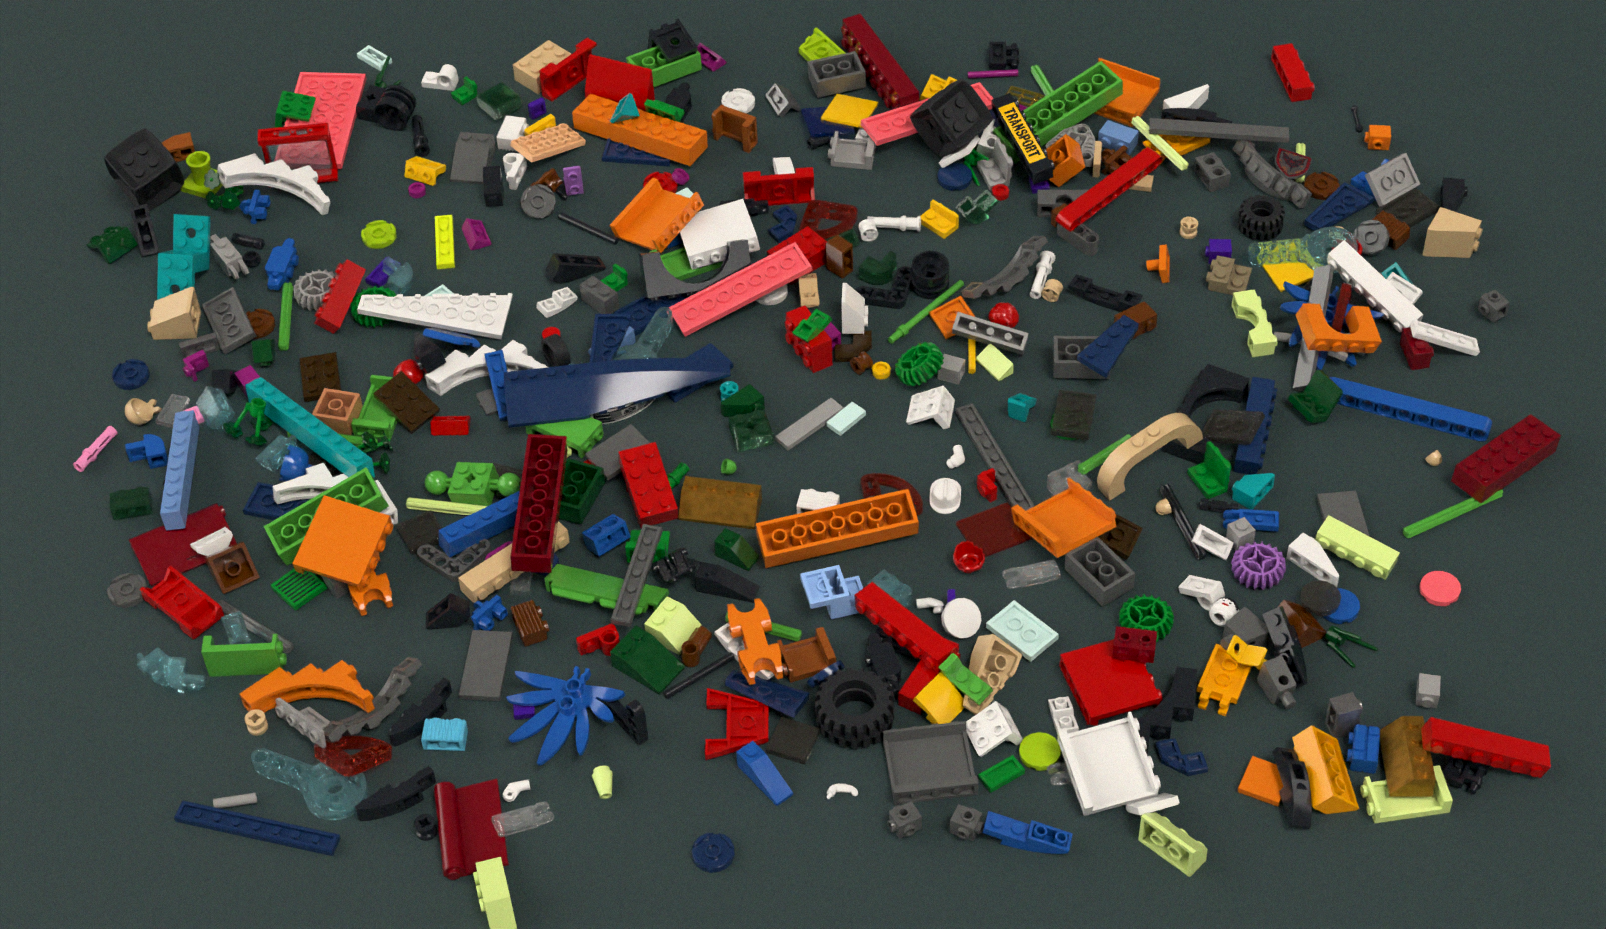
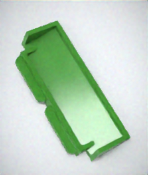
M557 564L552 569V573H549L544 578L546 591H552V594L555 596L585 603L596 601L600 602L602 607L611 609L615 608L624 582L622 578ZM645 584L635 614L646 613L649 605L654 606L655 611L668 596L669 589Z

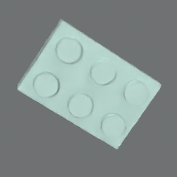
M1015 600L986 623L988 630L1021 653L1030 662L1057 641L1059 636L1057 632Z

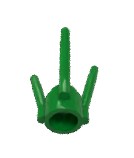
M973 149L968 155L963 157L965 160L963 164L971 170L972 178L976 185L980 186L970 165L976 166L977 161H989V158Z

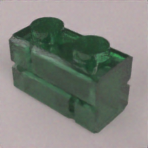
M137 487L135 489L118 490L109 493L110 511L114 520L153 514L152 496L149 487Z

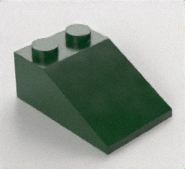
M635 626L610 651L612 667L659 695L685 669V666L652 634L638 626Z

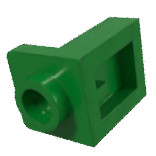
M468 77L463 78L464 85L451 92L452 98L460 105H464L478 97L477 84Z
M615 263L612 265L613 273L600 281L617 292L628 285V273L623 267Z

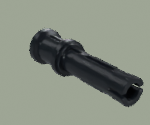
M415 115L412 117L415 135L413 138L414 152L417 156L424 157L430 152V148L427 145L428 138L424 133L423 118L420 115Z

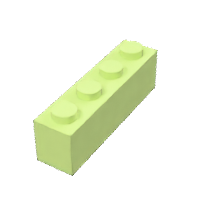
M1329 515L1318 530L1315 538L1323 549L1332 551L1338 557L1345 558L1357 567L1364 568L1374 576L1381 577L1386 580L1397 563L1400 552Z

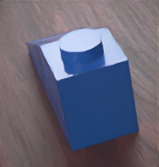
M754 741L736 751L737 766L776 806L793 795L792 790L767 754Z

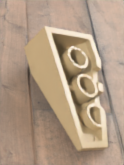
M994 634L978 636L971 653L969 670L988 684L993 692L980 705H977L964 694L963 707L975 715L988 707L993 700V696L1005 686L1004 683L1007 679L1015 674L1022 654Z

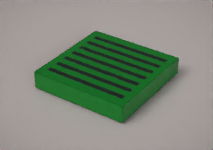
M295 568L270 585L271 589L295 611L327 589L326 584L314 573L306 570L303 574L295 571Z

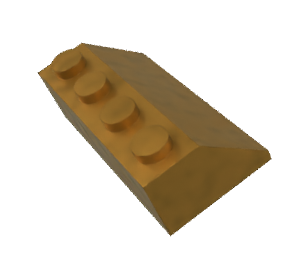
M685 476L681 490L678 518L682 521L755 530L762 503L761 485Z
M1401 716L1380 729L1379 742L1389 797H1433L1436 778L1430 751L1423 750L1421 728L1425 724L1423 716Z

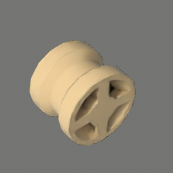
M1184 217L1180 222L1181 228L1179 233L1185 239H1193L1197 236L1198 221L1194 217Z
M1055 279L1047 280L1041 292L1042 297L1049 302L1057 301L1063 290V285Z
M255 709L245 715V723L250 734L258 736L267 731L268 723L263 711Z

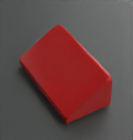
M434 416L430 422L431 434L433 436L468 435L471 416Z

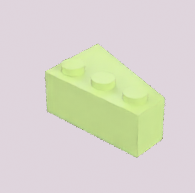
M501 857L476 862L477 872H473L474 880L477 885L478 898H481L479 899L481 912L486 911L490 929H517Z

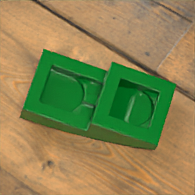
M815 309L807 320L803 319L792 333L800 339L809 342L819 335L832 319L829 315Z

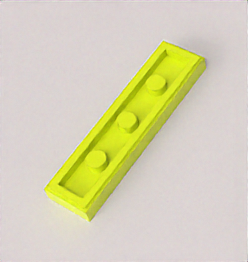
M435 216L437 269L455 268L453 216Z

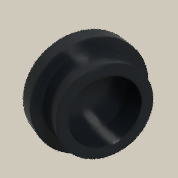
M247 251L243 257V262L248 267H254L261 261V257L256 251Z

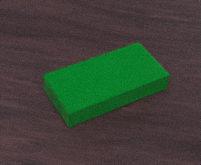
M1012 755L978 774V779L992 793L1025 774V769Z

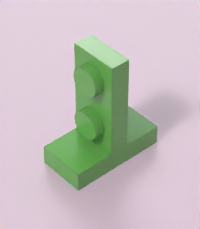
M954 653L939 666L940 671L950 682L977 705H980L993 692L992 688L966 668Z

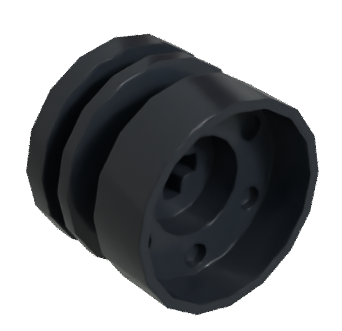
M388 86L383 91L380 100H378L373 110L374 118L382 127L388 130H402L417 105L415 96L402 86Z
M930 250L921 252L914 257L911 265L913 291L924 299L938 298L949 289L948 258L940 252Z

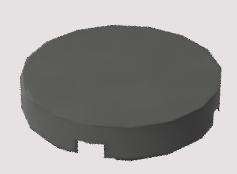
M536 184L528 187L523 192L521 206L524 213L530 218L544 219L554 211L556 198L550 188L542 184Z
M1377 220L1364 221L1355 229L1353 239L1358 240L1363 248L1362 254L1368 256L1377 255L1382 252L1388 245L1390 238L1389 231L1385 225Z
M126 573L114 578L110 582L111 585L107 588L108 598L113 605L120 608H129L136 606L144 600L140 588L147 587V583L141 575L137 576L133 575V573Z

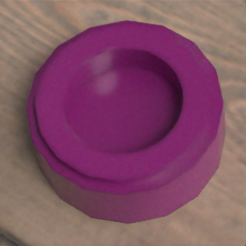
M676 168L672 173V178L678 184L685 185L689 180V175L685 170Z
M415 182L408 187L409 195L412 198H421L426 194V188L423 183Z

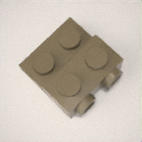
M1217 255L1216 260L1212 259L1210 270L1212 272L1208 271L1206 282L1209 283L1208 290L1233 295L1234 292L1246 291L1252 268L1236 265L1235 259Z

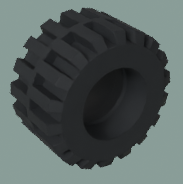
M1255 195V197L1250 196L1248 199H1245L1240 205L1238 228L1241 229V233L1246 234L1245 236L1248 238L1251 237L1252 240L1264 241L1266 239L1268 241L1271 238H1276L1283 228L1285 214L1283 204H1280V201L1275 200L1274 197H1267V195Z

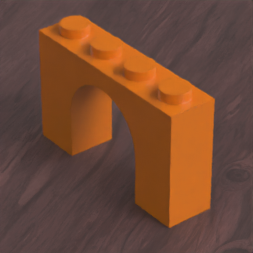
M1303 303L1296 313V318L1308 350L1374 353L1382 342L1369 307H1351L1344 317L1350 334L1337 332L1330 327L1324 317L1320 304Z

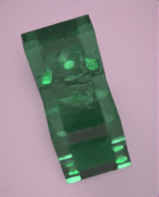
M986 189L975 200L967 195L955 208L970 223L979 224L989 218L987 213L999 201Z
M889 251L881 261L868 256L859 266V280L871 285H884L892 281L893 271L897 267L896 253Z

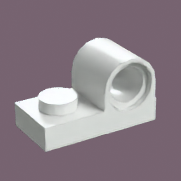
M445 64L439 73L426 71L421 82L422 87L454 91L459 81L457 70L454 66Z
M995 119L984 129L976 150L989 158L994 155L995 139H998L996 135H993V130L996 128L994 126Z
M508 153L503 157L504 169L507 175L506 180L509 182V189L516 190L527 169L526 158L520 153Z
M1189 575L1178 587L1181 594L1197 597L1199 604L1208 611H1210L1212 605L1219 598L1225 597L1220 581Z

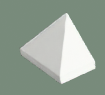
M1201 524L1198 525L1191 541L1223 560H1227L1234 543Z
M224 527L190 545L197 553L209 556L227 548L233 534Z

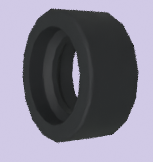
M558 334L542 339V351L550 367L570 365L569 351Z

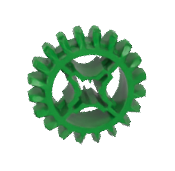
M376 285L374 288L368 286V289H361V293H356V296L353 297L350 305L351 314L356 323H360L361 326L366 325L367 328L370 326L375 328L380 325L382 327L383 324L389 325V321H394L358 314L357 310L362 295L397 296L389 288H384L383 285L380 288H377Z
M932 342L918 343L917 346H912L906 353L901 354L902 357L895 364L896 375L907 386L911 385L913 387L916 384L921 385L922 382L926 383L928 379H932L933 375L938 374L937 371L941 369V365L944 363L943 354L938 346L932 344Z
M1145 594L1142 597L1135 595L1134 599L1129 598L1122 605L1119 612V625L1126 628L1157 631V643L1159 639L1164 640L1166 635H1169L1171 632L1174 615L1171 606H1167V601L1161 602L1160 597L1154 598L1153 594L1150 597H1146Z

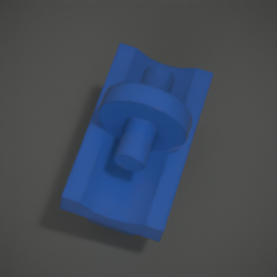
M254 190L252 199L243 200L240 203V209L243 213L251 215V224H256L258 219H266V207H270L271 204L269 195H261L260 190Z
M496 595L489 602L487 600L484 603L476 601L473 604L475 609L471 616L474 623L473 629L490 631L494 627L493 618L497 617L499 620H503L507 617V609L502 605L501 597Z

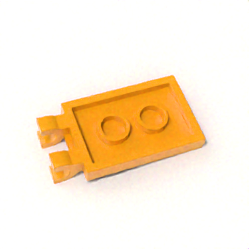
M1158 134L1179 155H1184L1207 145L1211 139L1207 137ZM1149 140L1143 142V145L1146 148L1150 147L1151 149L1155 150V152L1163 156L1162 162L1165 158H1167Z
M1216 644L1197 687V692L1201 693L1198 708L1206 710L1211 698L1220 701L1218 714L1226 717L1230 702L1237 704L1252 666L1238 664L1227 654V650L1221 645Z

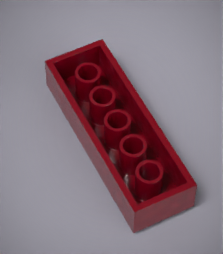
M1530 414L1455 466L1451 482L1478 502L1483 503L1497 491L1503 489L1556 452L1561 435Z

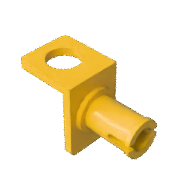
M1237 635L1233 636L1227 649V654L1238 664L1255 666L1260 671L1263 662L1268 661L1264 658L1267 653L1265 647L1247 645ZM1236 643L1239 644V652L1237 654L1234 653Z

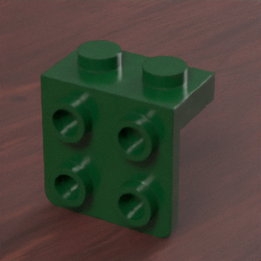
M120 226L105 228L103 234L93 236L89 239L90 242L86 244L88 248H98L107 263L113 262L138 245L128 227Z
M1316 370L1304 392L1291 393L1288 400L1296 410L1305 416L1307 421L1311 423L1326 422L1342 396L1343 391L1322 370Z

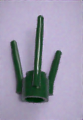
M387 56L381 73L377 74L374 86L387 88V84L381 80L389 63L390 56ZM398 80L393 85H398L401 83V80Z
M1334 625L1328 629L1325 635V639L1329 641L1327 646L1333 648L1352 668H1355L1356 665L1336 645H1343L1346 639L1374 651L1378 650L1377 647L1362 641L1361 636L1342 630Z

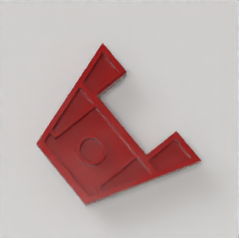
M707 688V709H727L726 739H705V760L736 752L751 741H754L757 745L769 741L768 705L754 699Z

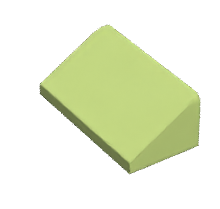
M991 343L976 357V361L998 382L1013 374V363Z

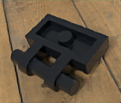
M989 42V68H1006V64H1010L1013 70L1018 68L1019 48L1016 43L1006 46V42Z
M1451 756L1443 775L1446 783L1460 789L1463 783H1467L1469 785L1468 792L1474 795L1483 784L1482 778L1488 773L1489 766ZM1470 768L1476 771L1475 775L1468 773Z

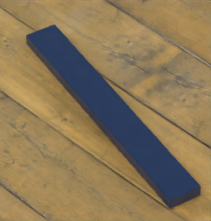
M183 800L174 816L175 822L329 856L334 855L341 839L340 835Z

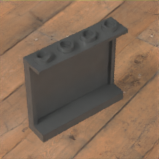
M953 721L951 723L919 727L912 726L883 731V745L894 805L906 804L910 801L916 803L978 795V778L974 772L966 732V721Z

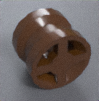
M863 351L858 354V357H853L850 360V365L855 373L861 375L865 372V369H870L873 366V361Z

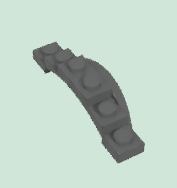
M1237 140L1232 150L1240 156L1239 160L1244 163V169L1250 181L1260 190L1271 196L1292 201L1299 208H1305L1312 193L1302 184L1286 179L1279 171L1267 163L1254 148L1255 144L1251 140Z
M1033 236L1028 241L1022 243L1013 259L999 274L985 282H971L961 291L963 298L976 299L981 295L991 296L997 291L1002 293L1010 291L1014 284L1023 281L1024 277L1029 274L1027 267L1033 265V262L1039 258L1036 252L1040 251L1042 246L1048 243L1046 236Z
M407 657L398 666L394 667L385 685L372 700L375 709L369 713L362 709L346 719L331 721L323 729L325 741L336 742L342 737V734L352 736L358 734L362 728L374 729L379 726L381 720L393 714L396 707L401 704L397 697L403 695L411 685L408 678L415 675L417 669L422 666L420 660Z

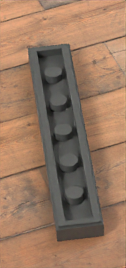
M643 524L611 617V624L631 627L663 532L662 527Z

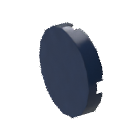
M952 163L939 169L937 175L938 183L947 190H963L971 184L972 172L966 165Z
M138 359L126 360V363H119L112 372L114 384L123 390H133L143 386L150 376L146 363Z
M841 660L833 663L810 678L807 684L812 689L817 685L819 686L830 675L835 676L834 673L838 669L842 671L845 667Z
M706 833L700 836L693 844L692 859L695 865L702 871L714 873L725 870L732 864L735 857L734 844L730 838L721 833L719 835Z

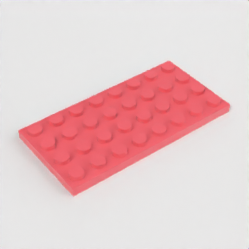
M300 72L294 93L316 97L309 122L286 118L284 127L328 123L338 169L343 167L357 116L356 105L360 102L367 79L366 74ZM324 140L280 144L274 161L282 159L291 168H301L310 165L311 168L331 167Z

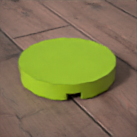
M377 220L368 223L366 228L362 229L361 238L364 245L369 248L381 249L390 246L395 241L397 232L392 223L389 224L384 220Z
M1037 732L1026 736L1022 740L1019 756L1023 764L1028 768L1032 767L1036 768L1037 771H1044L1057 765L1061 756V749L1055 737L1047 733Z

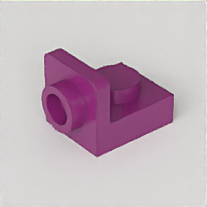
M203 350L183 359L185 366L183 371L194 382L198 380L196 372L209 367L206 353Z

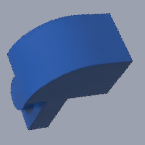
M145 434L143 435V441L125 444L130 462L147 459L150 469L167 466L168 454L164 442L156 435Z

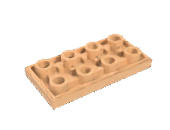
M561 123L558 126L546 128L543 131L533 132L530 135L512 140L510 146L530 162H535L583 146L586 140L567 124Z

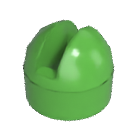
M724 459L721 465V473L727 475L735 473L737 469L736 463L730 459Z

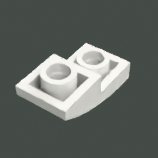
M790 157L773 158L775 175L795 173Z
M568 287L553 291L552 298L537 302L536 308L548 318L572 305L578 297Z
M1058 697L1048 700L1057 735L1062 730H1067L1068 734L1079 731L1069 697Z

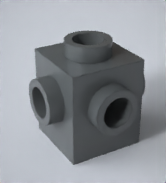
M1493 290L1481 296L1478 310L1494 323L1507 316L1510 302L1496 290Z
M910 801L904 805L895 806L890 810L887 824L892 833L895 832L900 839L905 836H911L916 831L922 829V816L913 802Z
M958 804L950 819V833L962 839L974 841L976 835H980L984 827L982 813L974 808Z

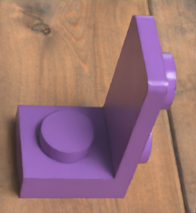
M580 166L563 168L567 196L584 194Z

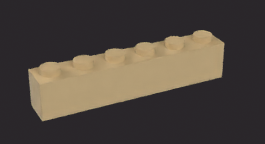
M559 521L554 552L570 543L568 530ZM512 544L458 578L460 590L473 603L485 599L489 594L502 588L506 583L516 579L523 573L522 571H512L510 555Z

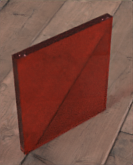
M1008 502L956 522V526L965 539L973 542L974 546L982 548L985 557L1031 540V536L1014 523L1012 510Z

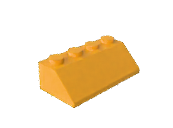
M1312 725L1292 737L1294 750L1299 761L1305 762L1310 782L1312 807L1325 814L1358 810L1359 806L1338 739Z

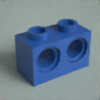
M615 514L608 516L582 532L587 549L597 556H601L631 537L626 522Z

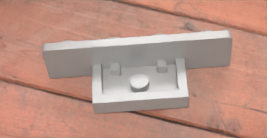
M280 697L275 699L277 705L275 711L279 718H283L290 726L299 730L302 735L310 738L313 743L318 744L322 748L326 747L323 729L328 726L330 721L311 707L298 711Z

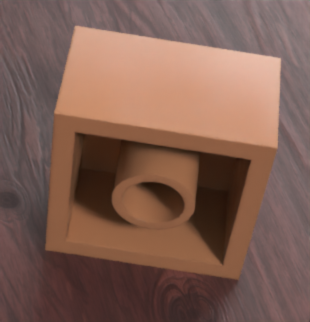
M324 388L312 415L335 432L351 435L353 432L351 425L353 418L358 419L363 407L360 394Z

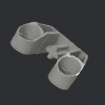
M1077 124L1063 129L1046 144L1047 149L1067 134L1080 144L1085 167L1093 166L1095 137L1086 124Z

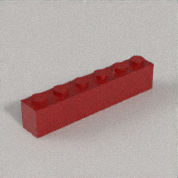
M871 582L854 595L855 608L860 614L866 615L874 625L881 627L886 635H891L900 646L906 647L915 658L921 659L929 669H933L939 674L941 672L939 666L952 653L956 655V647L875 583Z
M1430 717L1421 728L1423 750L1539 778L1551 767L1548 745Z

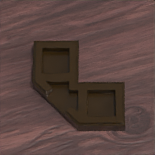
M872 330L864 331V334H853V344H835V362H850L853 357H858L859 353L869 351L872 348Z

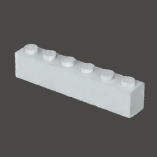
M1345 240L1328 253V265L1331 264L1334 270L1340 273L1341 278L1345 282L1353 285L1354 290L1359 295L1362 294L1370 306L1376 307L1381 313H1384L1382 317L1390 320L1398 332H1402L1403 328H1409L1413 319L1417 321L1422 320L1423 314Z

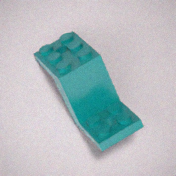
M174 214L173 250L158 253L157 300L174 294L172 291L174 285H177L180 291L189 287L195 288V273L209 269L211 216ZM190 228H193L196 232L194 238L188 235Z

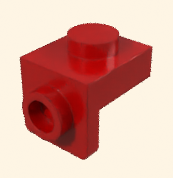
M993 468L977 475V489L990 503L997 499V486L994 484L995 470Z

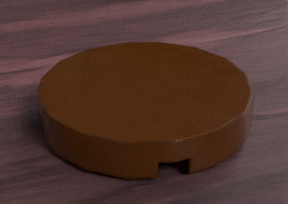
M1314 172L1306 177L1304 187L1312 193V198L1326 200L1340 187L1338 179L1330 173L1321 172V174H1316Z
M254 309L255 311L246 312L257 336L253 339L263 338L274 330L276 326L275 318L270 311Z

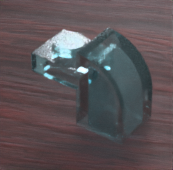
M389 256L385 258L382 271L390 276L387 288L394 291L396 295L403 294L404 297L412 287V267L407 262L401 266L398 261L393 260Z
M165 656L164 677L174 691L184 694L185 686L193 690H199L200 687L206 686L204 675L186 674L188 662L186 658Z

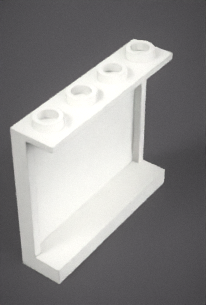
M743 199L697 212L679 232L692 270L724 261L727 241L746 239L748 240L749 253L760 250L757 235Z
M1128 712L1127 718L1069 734L1067 730L1058 732L1057 740L1084 816L1158 795V790L1161 787L1158 775L1153 773L1152 768H1154L1152 758L1147 756L1145 751L1147 749L1144 737H1140L1138 732L1140 730L1137 718H1133L1131 712Z

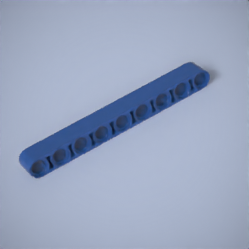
M1329 377L1343 391L1337 403L1339 405L1482 442L1489 437L1492 421L1486 416L1336 377Z

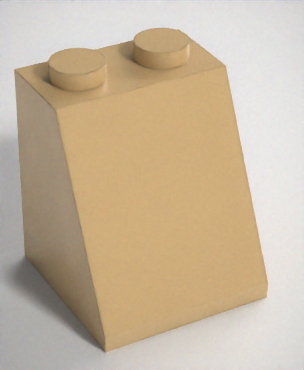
M1440 207L1427 230L1423 256L1470 258L1473 251L1477 252L1480 244L1477 240L1480 239L1483 231L1480 228L1482 221Z
M189 287L154 302V307L150 310L151 321L148 322V332H151L153 340L197 338L201 309L194 287Z

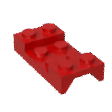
M587 37L575 45L576 51L556 65L551 62L540 69L542 96L552 102L583 81L587 76L588 58L592 54L591 49L597 46V43Z
M813 167L795 168L796 173L761 176L760 171L743 172L745 199L754 198L755 201L768 200L769 206L815 202Z
M172 566L167 568L164 579L152 589L147 587L140 588L142 597L155 609L158 607L167 614L193 640L224 617L222 607Z

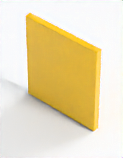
M836 94L821 116V120L863 128L861 120L871 117L879 102Z
M1298 238L1256 255L1257 260L1280 292L1285 291L1283 287L1285 281L1296 286L1313 278L1315 268L1318 267Z

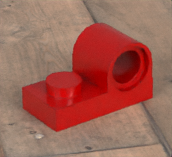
M608 624L577 637V649L581 656L599 648L604 655L611 656L610 651L620 642L614 624Z

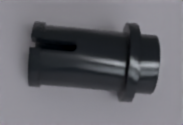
M827 133L816 137L810 136L807 139L808 148L813 150L818 146L830 143Z

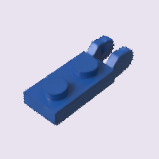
M1227 509L1223 513V518L1226 519L1223 522V527L1226 529L1228 524L1245 517L1255 530L1277 532L1279 530L1278 511Z

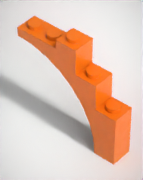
M343 660L325 672L321 668L317 669L311 663L294 675L278 667L239 694L244 707L248 711L259 709L264 713L277 707L275 699L279 697L287 703L308 698H334L352 703L367 713L375 709L372 702L374 699L373 695L368 689L364 690L356 678L357 671L354 666L348 665Z

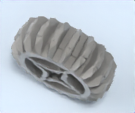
M319 269L314 272L312 270L311 273L305 272V276H299V280L295 281L296 284L293 288L294 298L298 305L302 306L303 309L308 308L309 311L313 309L317 311L319 307H322L324 302L321 300L324 294L330 290L328 285L331 279L336 276L333 271L328 272L327 269L324 271Z

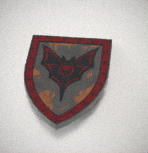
M1279 147L1275 157V165L1286 179H1296L1308 172L1312 158Z

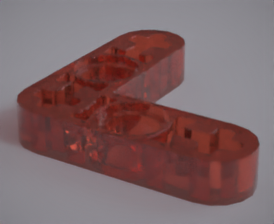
M1342 283L1332 328L1340 333L1347 305L1350 304L1353 291L1352 284Z

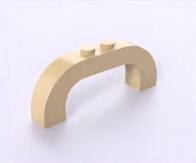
M1172 413L1158 419L1122 443L1108 456L1097 477L1098 489L1111 501L1125 491L1124 479L1134 465L1176 438L1189 449L1203 439L1201 429L1183 413Z

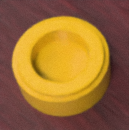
M877 362L872 366V375L876 379H886L891 374V367L886 362Z

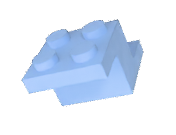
M839 565L800 574L811 609L826 606L831 619L859 613L855 608L854 596L863 589L859 576L844 579Z

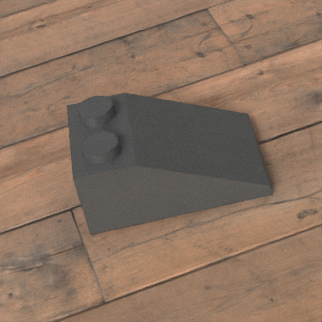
M460 132L456 142L450 182L483 184V167L491 166L496 151L493 134Z

